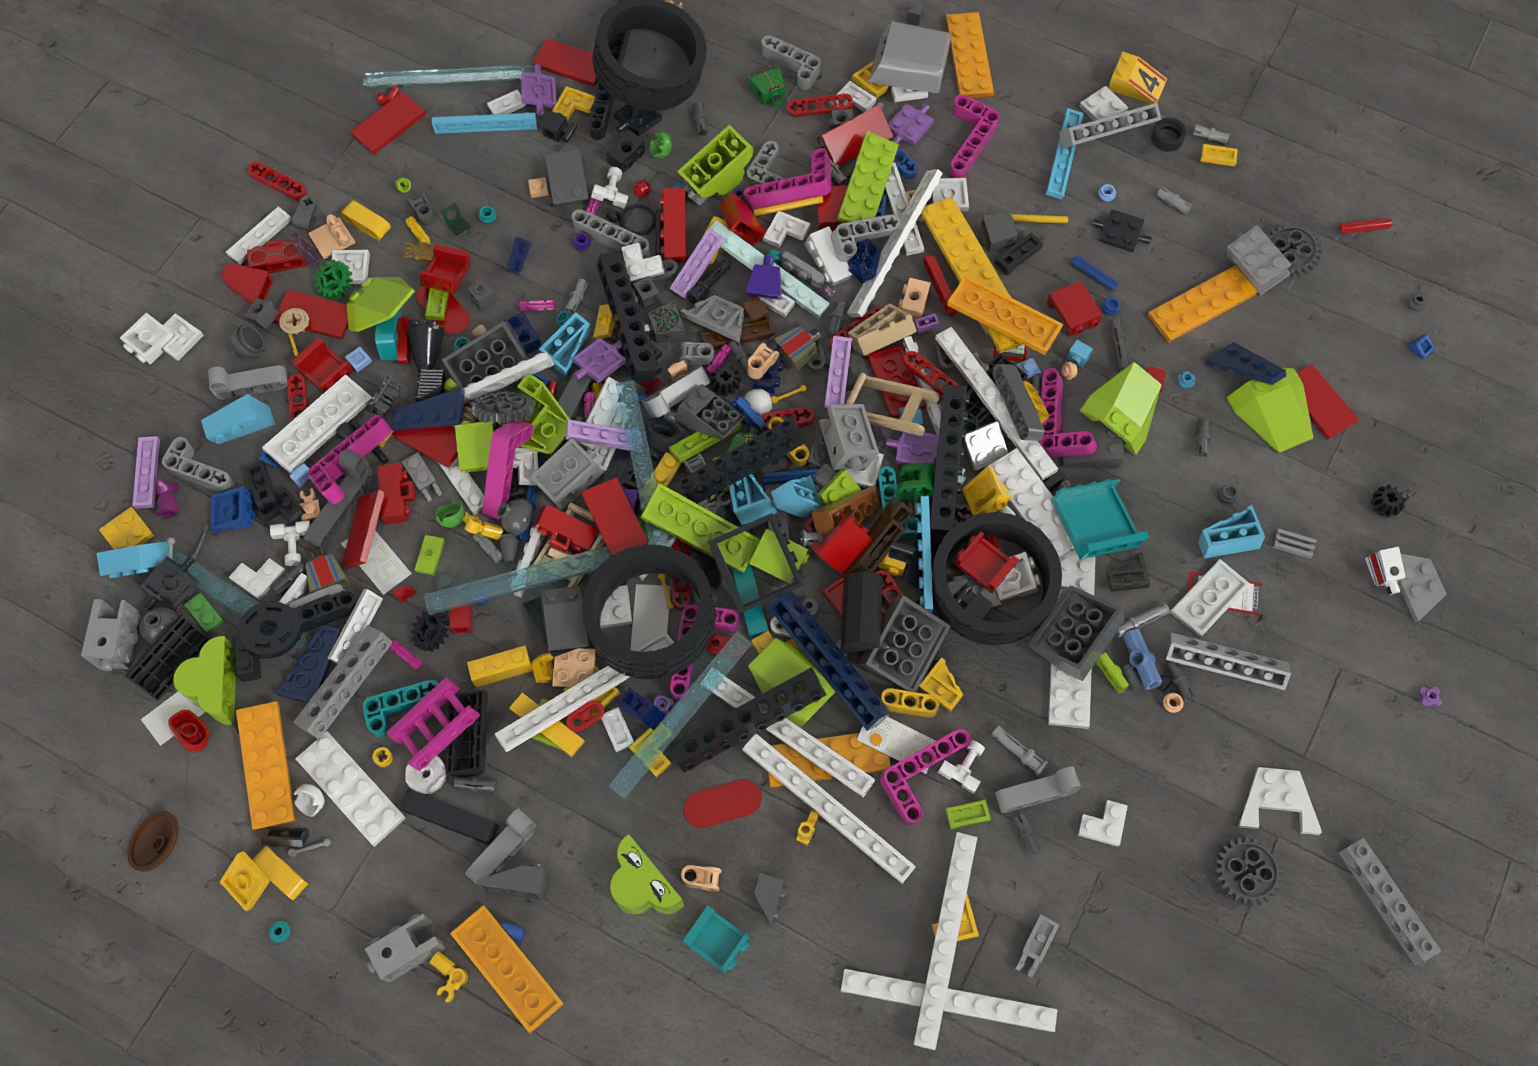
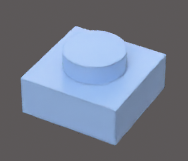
M358 347L345 357L357 373L372 362L371 358L361 347Z
M1033 358L1016 364L1017 367L1028 375L1025 381H1029L1033 376L1041 375V371Z
M303 463L300 467L295 468L290 475L294 484L299 488L310 479L308 476L309 468Z

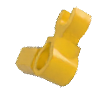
M465 512L463 521L466 524L464 528L466 531L473 534L480 532L481 535L496 540L501 538L503 533L501 526L485 521L482 523L479 520V516H471L468 512Z
M811 810L807 822L801 823L798 829L797 841L807 846L809 845L815 831L814 826L819 817L818 813Z
M438 951L429 963L445 976H450L446 981V986H442L437 991L438 996L447 991L448 997L445 1002L449 1003L454 998V991L467 982L468 973L464 969L455 968L456 964Z

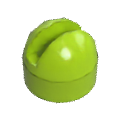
M399 178L395 182V186L399 191L405 193L410 190L411 183L406 178Z
M451 377L444 383V388L447 392L459 388Z

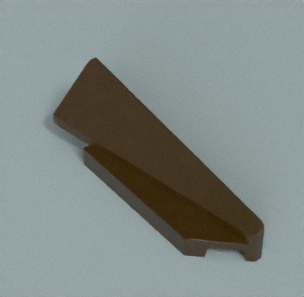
M892 497L868 533L873 540L842 575L847 578L849 574L855 572H873L891 550L892 541L897 542L906 531L902 525L915 512L899 499Z

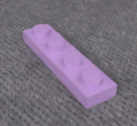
M709 228L670 289L686 299L687 292L693 289L725 238Z
M833 336L824 408H828L829 405H844L852 338Z
M569 419L566 423V440L573 438L577 442L640 452L641 432Z
M158 436L138 437L132 505L135 509L154 508L160 445Z

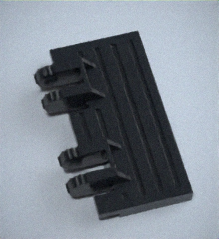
M627 424L625 430L642 433L640 452L616 448L599 484L617 477L622 489H635L642 492L644 486L635 483L634 480L647 483L650 477L645 475L650 460L659 462L661 456L648 450L649 448H654L644 441L643 429Z

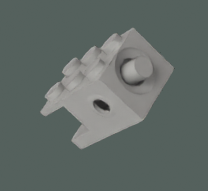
M1258 225L1245 234L1243 232L1237 234L1234 237L1235 241L1227 246V258L1234 266L1236 265L1258 291L1259 296L1290 275V271L1287 268L1291 266V263Z
M864 404L829 405L827 411L830 419H820L819 424L833 470L852 469L857 471L862 468H868L879 451Z
M571 438L530 478L563 511L604 472L593 460L597 456L590 447L584 451Z
M94 599L81 656L103 671L129 669L134 659L133 650L138 640L137 631L142 618L141 613L125 600H121L119 612H117L102 599Z
M415 914L408 919V923L405 925H397L388 931L389 934L385 937H377L370 941V946L365 948L370 958V961L366 962L372 974L377 972L381 980L390 983L430 959L438 951L445 950L446 946L443 941L435 936L420 945L414 933L433 923L432 920L424 914Z

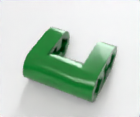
M928 462L903 465L899 472V478L902 482L898 485L897 496L904 501L919 500L921 496H929L930 498L933 495L934 465Z

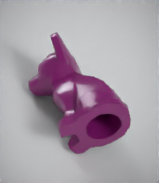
M158 477L156 479V494L159 495L158 510L155 512V515L170 519L179 515L177 500L171 494L177 491L179 484H170Z

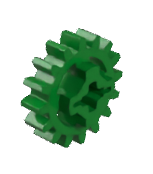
M334 259L331 263L326 261V266L320 265L321 271H316L318 277L314 278V280L318 283L315 284V287L319 289L318 293L328 299L335 300L336 296L342 298L341 293L347 294L346 289L351 288L349 282H352L353 279L349 276L353 273L349 271L350 267L341 261L337 262Z

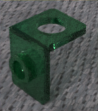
M456 203L441 210L448 228L455 235L471 228L463 218ZM450 210L456 211L454 219L447 217V213Z

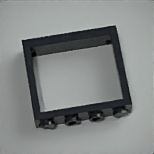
M773 513L707 541L739 614L803 586V581L806 580L802 569L797 570L795 565L798 562L794 551H789L787 547L790 544L786 533H781L779 529L782 526L778 515L774 516ZM769 521L796 582L744 604L717 543Z

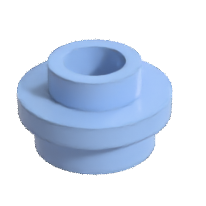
M1110 184L1103 185L1098 191L1099 198L1103 201H1112L1116 196L1115 188Z

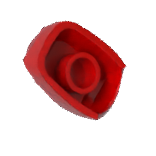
M181 710L169 718V729L184 749L197 753L207 746L209 730L205 723L193 712Z

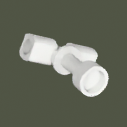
M617 167L609 168L607 175L610 180L609 185L602 187L595 184L591 197L603 201L604 198L613 201L612 205L624 209L628 195L619 193L615 187L616 182L621 180L622 171Z
M309 520L296 522L295 526L286 527L285 524L270 525V534L273 539L284 538L285 541H288V554L285 555V565L297 566L301 562V555L296 553V541L300 539V536H304L311 526Z
M971 740L967 746L969 753L962 765L957 764L954 766L945 760L938 773L949 780L954 778L962 783V788L974 794L981 781L970 775L969 767L976 755L981 756L985 748L980 743Z

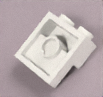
M145 313L120 339L124 342L123 347L129 353L135 352V357L143 364L148 362L151 365L163 353L161 348L174 335L148 313Z
M1026 552L1015 555L1019 561L996 589L1001 602L1040 591L1038 586L1042 584L1038 574L1034 575L1033 568H1036L1034 559L1029 557Z

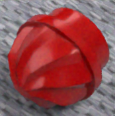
M645 179L638 180L634 186V193L639 197L648 196L649 192L652 191Z

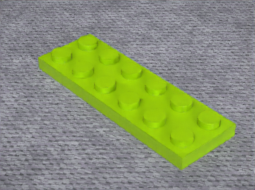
M869 131L866 132L837 217L838 221L847 223L876 217L899 144Z
M660 483L657 485L640 517L712 558L714 556L707 541L739 528ZM745 531L717 544L726 565L743 574L760 539Z

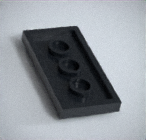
M722 504L719 506L715 513L717 516L737 527L743 526L733 511ZM695 548L690 557L703 570L709 585L717 589L723 576L716 560Z

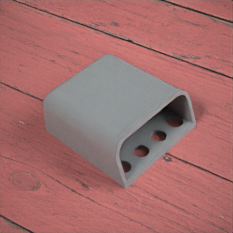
M891 20L879 38L868 83L939 93L948 57L951 34Z

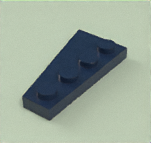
M1235 342L1206 359L1207 366L1212 367L1216 365L1223 371L1233 370L1236 375H1249L1253 380L1270 385L1286 377L1285 369Z
M461 387L392 411V430L401 431L461 425V422H463L465 390Z
M321 625L308 644L307 650L303 656L299 657L297 665L292 672H289L285 678L286 681L281 688H278L275 694L308 703L324 682L331 663L328 656L342 630Z

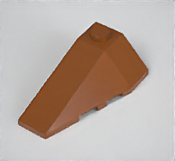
M869 487L812 511L816 531L826 539L841 522L840 512L846 516L848 514L853 516L857 520V526L862 524L880 505L877 487Z

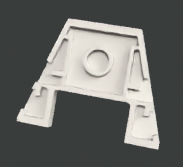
M1258 767L1250 786L1249 795L1244 805L1238 828L1258 829L1259 808L1299 812L1300 833L1320 835L1322 833L1300 771Z

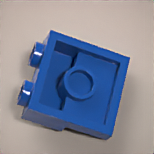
M242 486L212 495L210 530L216 533L230 528L237 531L251 527L252 520L255 519V513L252 510V503L255 502L252 491Z

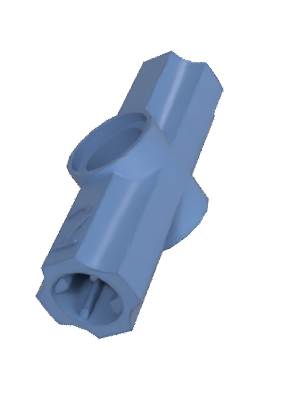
M1134 629L1126 632L1123 639L1130 653L1129 661L1131 665L1136 667L1145 689L1150 690L1160 686L1162 680L1155 666V656L1152 652H1149L1140 630Z

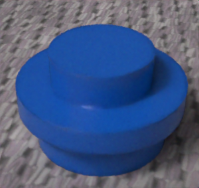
M1109 298L1104 301L1102 309L1108 315H1116L1119 313L1121 305L1116 298Z

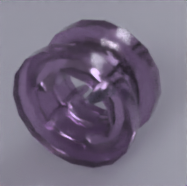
M825 282L819 290V296L824 297L825 300L831 299L836 290L835 286Z

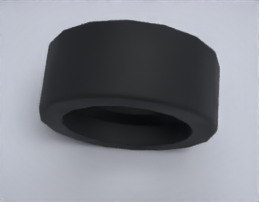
M1171 117L1163 118L1155 124L1151 135L1152 142L1162 151L1172 152L1178 150L1186 137V127L1178 119ZM1163 129L1173 130L1179 138L1175 140L1165 139L1160 135L1159 131Z
M662 418L650 419L643 431L644 441L654 449L669 451V447L678 443L680 438L679 428L674 423Z

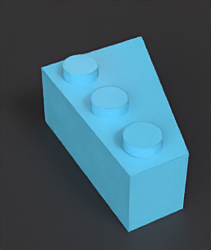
M577 312L539 348V353L547 352L552 358L554 365L550 368L566 381L575 364L573 357L580 353L590 328V323Z
M248 394L201 420L206 438L218 445L275 425L270 406Z
M752 474L729 486L733 510L742 525L768 514L778 513L770 498Z
M811 475L806 478L788 481L771 492L773 496L772 502L777 509L805 519L812 515V511L823 506L820 498L817 496L818 492Z
M1250 505L1246 510L1233 514L1232 517L1225 521L1221 520L1202 530L1198 544L1203 557L1210 558L1260 549L1265 535L1254 508Z
M159 542L96 553L100 576L109 575V578L122 577V574L123 576L133 575L135 570L136 574L149 572L148 568L157 567L168 556L169 544L167 542Z

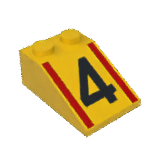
M1122 52L1108 88L1113 92L1148 104H1154L1158 102L1167 78L1140 57Z

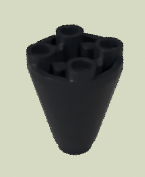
M426 321V324L409 322L408 335L415 365L418 368L417 371L433 369L445 335L444 327L438 326L436 321Z

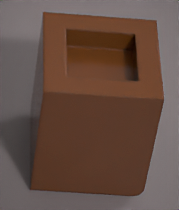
M758 296L742 304L745 318L750 317L752 321L760 318L764 320L769 319V311Z

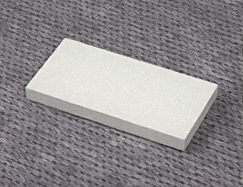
M1219 559L1174 606L1170 614L1201 638L1249 587L1250 583Z

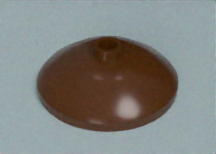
M167 811L155 812L148 816L135 830L130 840L127 854L128 862L133 869L140 872L153 870L170 856L179 834L178 821L173 814Z

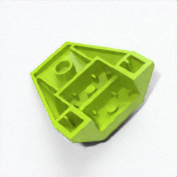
M401 277L366 278L361 283L362 287L358 291L353 292L349 297L351 300L347 303L348 330L350 332H359L391 319L415 291Z
M1132 362L1090 394L1079 411L1092 422L1101 421L1123 439V447L1135 456L1146 441L1162 384L1138 364Z
M1283 368L1286 370V377L1273 385L1251 380L1226 398L1234 413L1278 454L1313 439L1304 386L1294 368Z
M527 373L517 388L522 392V395L527 394L528 397H532L534 400V412L532 415H529V418L523 417L524 420L519 421L532 424L533 434L527 442L519 447L553 455L566 438V423L570 418L545 384L530 373ZM495 422L497 423V427L495 428V430H497L498 428L502 427L507 423L502 422V424H499L498 422Z
M777 638L748 665L762 694L811 667L813 668L827 695L819 701L804 707L801 711L786 717V719L800 728L835 693L834 689L803 651Z

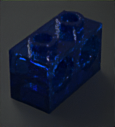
M868 238L856 243L857 251L851 257L848 269L861 283L876 277L882 252Z
M524 311L504 320L508 321L527 355L541 347L540 338Z
M779 353L774 365L770 366L761 378L753 379V389H763L770 394H775L776 387L779 388L781 377H778L779 371L783 372L784 361H781V353Z
M630 687L617 703L652 730H655L666 716L663 711Z

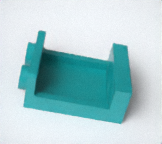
M708 905L683 940L684 945L723 973H726L727 970H733L738 962L735 958L740 952L744 953L750 945L747 933H743L719 916Z

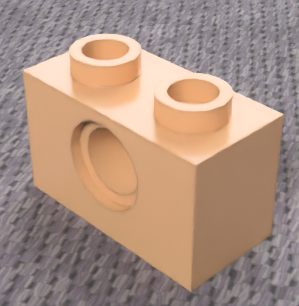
M909 278L908 284H904L902 294L905 296L904 299H900L898 308L911 314L913 320L923 316L931 282Z

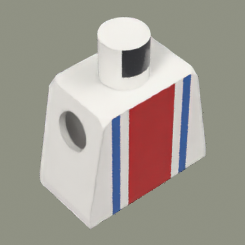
M1399 547L1380 550L1366 557L1365 560L1375 585H1385L1388 595L1399 593L1400 589L1397 581L1405 578Z

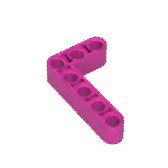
M958 95L954 100L953 114L976 127L953 158L949 172L950 178L965 177L997 130L1000 118L999 112L966 95Z
M819 148L812 153L811 174L747 187L744 190V196L749 208L758 209L827 195L831 191V163L826 149Z
M1047 369L1042 377L1041 401L1049 417L1042 424L1044 436L1039 441V444L1051 458L1093 454L1097 450V443L1090 432L1061 433L1063 380L1056 369Z
M375 415L309 469V478L331 504H337L345 495L336 481L337 478L345 473L339 463L342 452L345 449H350L364 457L391 434L392 428L380 415Z
M519 420L516 423L510 421L509 424H505L494 431L490 444L483 503L484 517L501 521L500 517L497 516V510L502 503H509L515 449L531 438L533 434L532 424Z
M687 605L683 608L678 640L683 637L685 632L689 631L695 622L699 605ZM714 607L716 612L714 630L723 632L736 631L739 626L737 612L732 609ZM690 613L696 615L693 619H689L686 616ZM728 618H733L735 620L731 624L725 622V620ZM694 663L687 666L686 670L688 672L685 675H679L678 673L672 675L670 692L673 700L683 702L688 698ZM677 688L685 689L682 694L674 692Z
M955 730L881 773L880 783L903 823L907 825L914 824L920 821L923 816L922 808L906 780L968 745L970 735L966 730ZM955 735L961 736L962 744L956 742ZM939 744H942L945 747V754L939 751ZM922 754H926L928 756V763H924L922 761ZM905 763L912 767L911 773L905 771ZM887 773L894 775V783L887 780ZM898 791H901V792L904 793V795H905V800H904V801H901V800L898 799V797H897V792H898ZM908 809L915 812L914 820L908 817Z

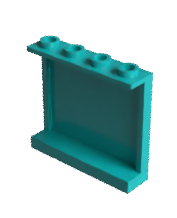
M1106 479L1100 483L1094 481L1088 485L1082 486L1079 484L1068 489L1063 487L1057 490L1056 495L1051 499L1080 560L1137 548L1150 538L1147 531L1137 532L1119 497L1115 486L1121 481L1120 479Z

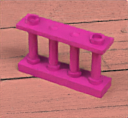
M447 677L386 732L392 740L406 745L414 756L407 763L418 771L427 767L442 750L480 716L470 706L465 708L455 696V693L460 688ZM448 700L459 713L451 722L440 710V707ZM433 714L444 727L436 736L425 724V721ZM418 728L429 742L421 750L418 749L410 738V735Z

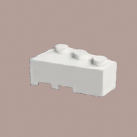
M828 226L810 234L804 245L824 275L825 282L832 287L848 280L852 276V272L847 262H841L837 259L831 241L832 231Z

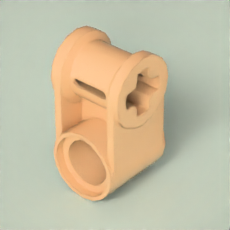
M761 343L748 360V375L753 379L761 378L770 366L776 362L779 352L773 351L765 343Z
M688 865L681 872V881L689 888L718 892L719 874L722 873V869ZM688 872H694L697 877L693 881H687L684 876Z

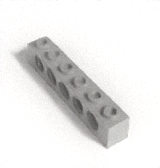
M1158 103L1067 128L1059 131V135L1064 149L1162 119Z
M367 625L293 723L306 733L320 740L393 642L381 631Z
M1172 632L1165 648L1166 660L1282 690L1286 689L1291 676L1289 662Z
M1364 838L1338 852L1414 965L1425 962L1441 952Z

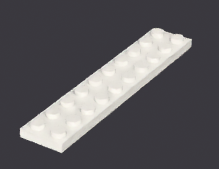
M1074 548L1059 557L1062 568V583L1058 597L1065 586L1069 588L1070 585L1094 595L1095 557L1080 560ZM1051 663L1048 725L1088 729L1090 726L1091 670L1085 679L1081 681L1066 674Z

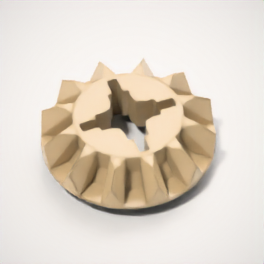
M292 308L282 314L280 327L289 335H298L301 331L305 332V328L309 326L308 322L310 319L304 310ZM294 317H295V318L297 319V321H298V322L296 323V324H297L296 326H294V325L292 324V323L294 322V321H293V320H294Z

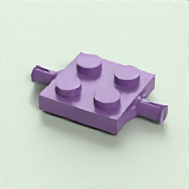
M538 64L534 65V72L532 73L522 71L520 75L522 103L535 105L537 115L539 113L540 115L544 114L543 107L554 108L557 103L555 77L542 74L541 65Z
M905 104L888 123L892 134L895 136L892 142L898 144L900 141H904L914 146L934 124V119L925 114L930 109L928 104L927 106L924 104L920 110Z
M599 338L574 356L573 362L581 368L573 374L574 378L579 380L584 375H588L597 383H600L624 365L625 358L618 352L622 348L620 340L611 345Z
M902 432L899 440L887 438L886 446L897 448L896 464L906 465L924 462L934 464L937 459L939 435L924 432L920 436Z

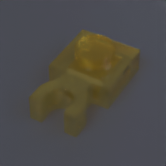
M411 242L405 243L406 248L410 250H403L404 257L414 256L415 260L431 262L434 258L433 248L435 244L418 242L417 245Z

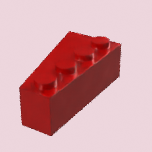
M685 188L663 189V195H660V205L664 206V212H660L661 223H664V229H661V240H664V246H661V257H664L665 260L672 259L675 262H687Z

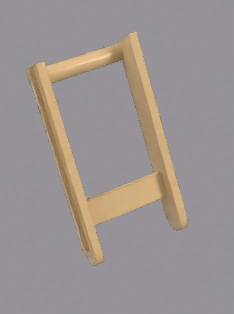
M860 373L845 405L854 404L862 386L909 396V401L900 420L866 412L868 420L873 425L921 436L924 434L925 428L919 424L912 423L922 400L938 402L940 395L932 390L874 378Z
M573 503L569 504L566 514L573 517L576 513L594 522L589 511ZM601 534L577 571L548 557L549 550L553 546L548 544L547 541L530 568L527 579L533 580L542 567L570 581L568 587L578 586L604 544Z

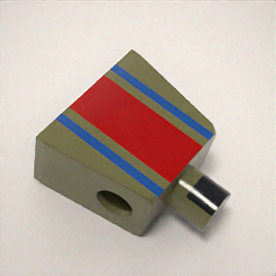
M799 326L776 337L774 340L776 348L792 367L798 371L817 353L815 341L821 337V334L816 328L807 333Z
M323 549L312 551L311 554L314 560L306 563L311 593L335 584H340L343 587L350 585V581L332 553L325 555Z

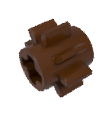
M968 503L961 506L959 504V512H955L954 519H958V523L973 516Z

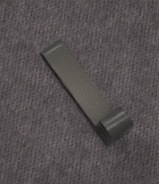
M345 449L339 458V463L347 475L340 484L345 493L344 498L337 504H331L328 501L304 536L305 541L320 549L327 547L358 504L359 497L366 493L374 481L375 475L366 458L350 449Z

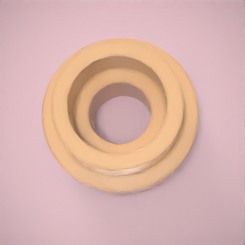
M1065 362L1063 364L1061 374L1066 380L1076 377L1077 366L1075 363Z
M1169 693L1163 699V706L1168 712L1177 713L1183 708V699L1176 693ZM1169 701H1174L1176 706H1171Z

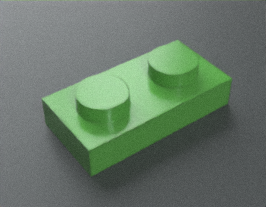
M201 593L184 604L208 635L225 623Z

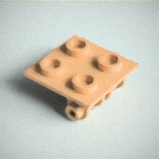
M332 214L326 217L327 224L308 233L324 259L332 256L333 250H343L356 243L340 217L336 218Z
M578 648L556 656L552 686L573 687L594 674V664H596V650Z

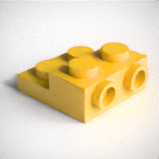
M987 466L962 488L973 516L981 513H995L998 509L1005 508L1007 502L1011 499L1005 484L999 481L994 468L991 466Z

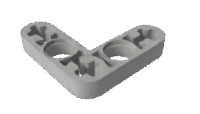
M767 141L749 166L747 180L751 184H762L768 179L774 181L784 179L768 171L779 153V147L775 141ZM760 160H766L767 164L760 165L758 162Z

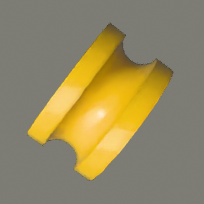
M380 747L374 751L373 761L380 767H387L392 763L393 755L387 748ZM385 753L387 759H383V762H381L378 757L380 754Z

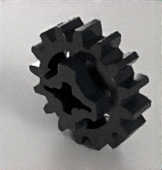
M429 608L427 612L422 611V616L416 617L417 623L412 624L415 627L411 631L414 634L411 638L412 641H415L414 646L426 652H433L434 649H439L440 643L445 644L443 639L449 636L446 634V631L450 630V627L447 626L450 622L446 619L447 615L437 609Z

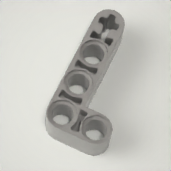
M773 36L762 38V56L797 72L798 88L801 90L810 89L820 75V58Z
M890 214L838 225L831 233V241L837 259L841 262H847L857 251L855 242L892 235L900 227L899 218L896 215Z
M280 365L228 374L222 367H212L208 370L209 388L215 397L220 400L243 397L246 394L254 395L288 387L287 369Z
M698 366L646 397L641 402L650 418H658L670 411V407L688 397L701 384L704 386L708 385L710 380L703 367Z
M178 437L172 441L162 459L163 466L171 475L219 493L235 489V483L228 473L192 460L195 451L186 438Z
M1074 766L1058 770L1055 775L995 792L1001 813H1008L1076 793L1081 785Z
M516 809L506 821L508 826L467 869L465 875L475 884L479 879L497 874L537 830L536 824L520 809Z

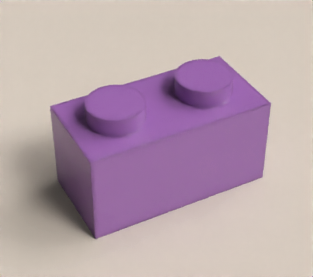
M936 313L914 320L917 335L939 328L940 322Z

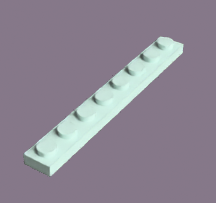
M716 220L710 227V229L725 238L720 247L749 269L753 270L755 264L763 265L764 255ZM780 267L782 293L819 319L830 303Z

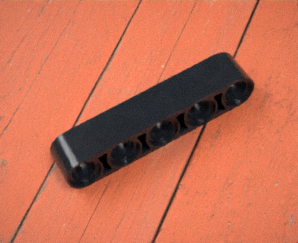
M407 790L399 807V810L487 845L492 843L499 827L498 824L412 790Z

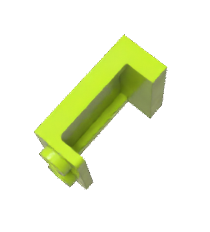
M484 420L477 423L463 421L461 425L455 426L460 471L469 473L488 470L491 438L497 423L491 424V421L484 423Z
M766 529L749 564L789 584L792 581L796 582L775 533ZM789 540L790 544L787 547L790 552L794 551L798 562L795 565L798 570L801 563L805 565L810 554L807 553L808 549Z

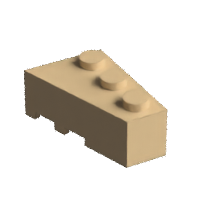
M889 303L850 330L848 336L852 338L851 344L853 349L865 356L917 331L911 314Z

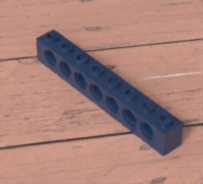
M793 592L779 595L768 609L863 727L868 731L880 725L891 712Z

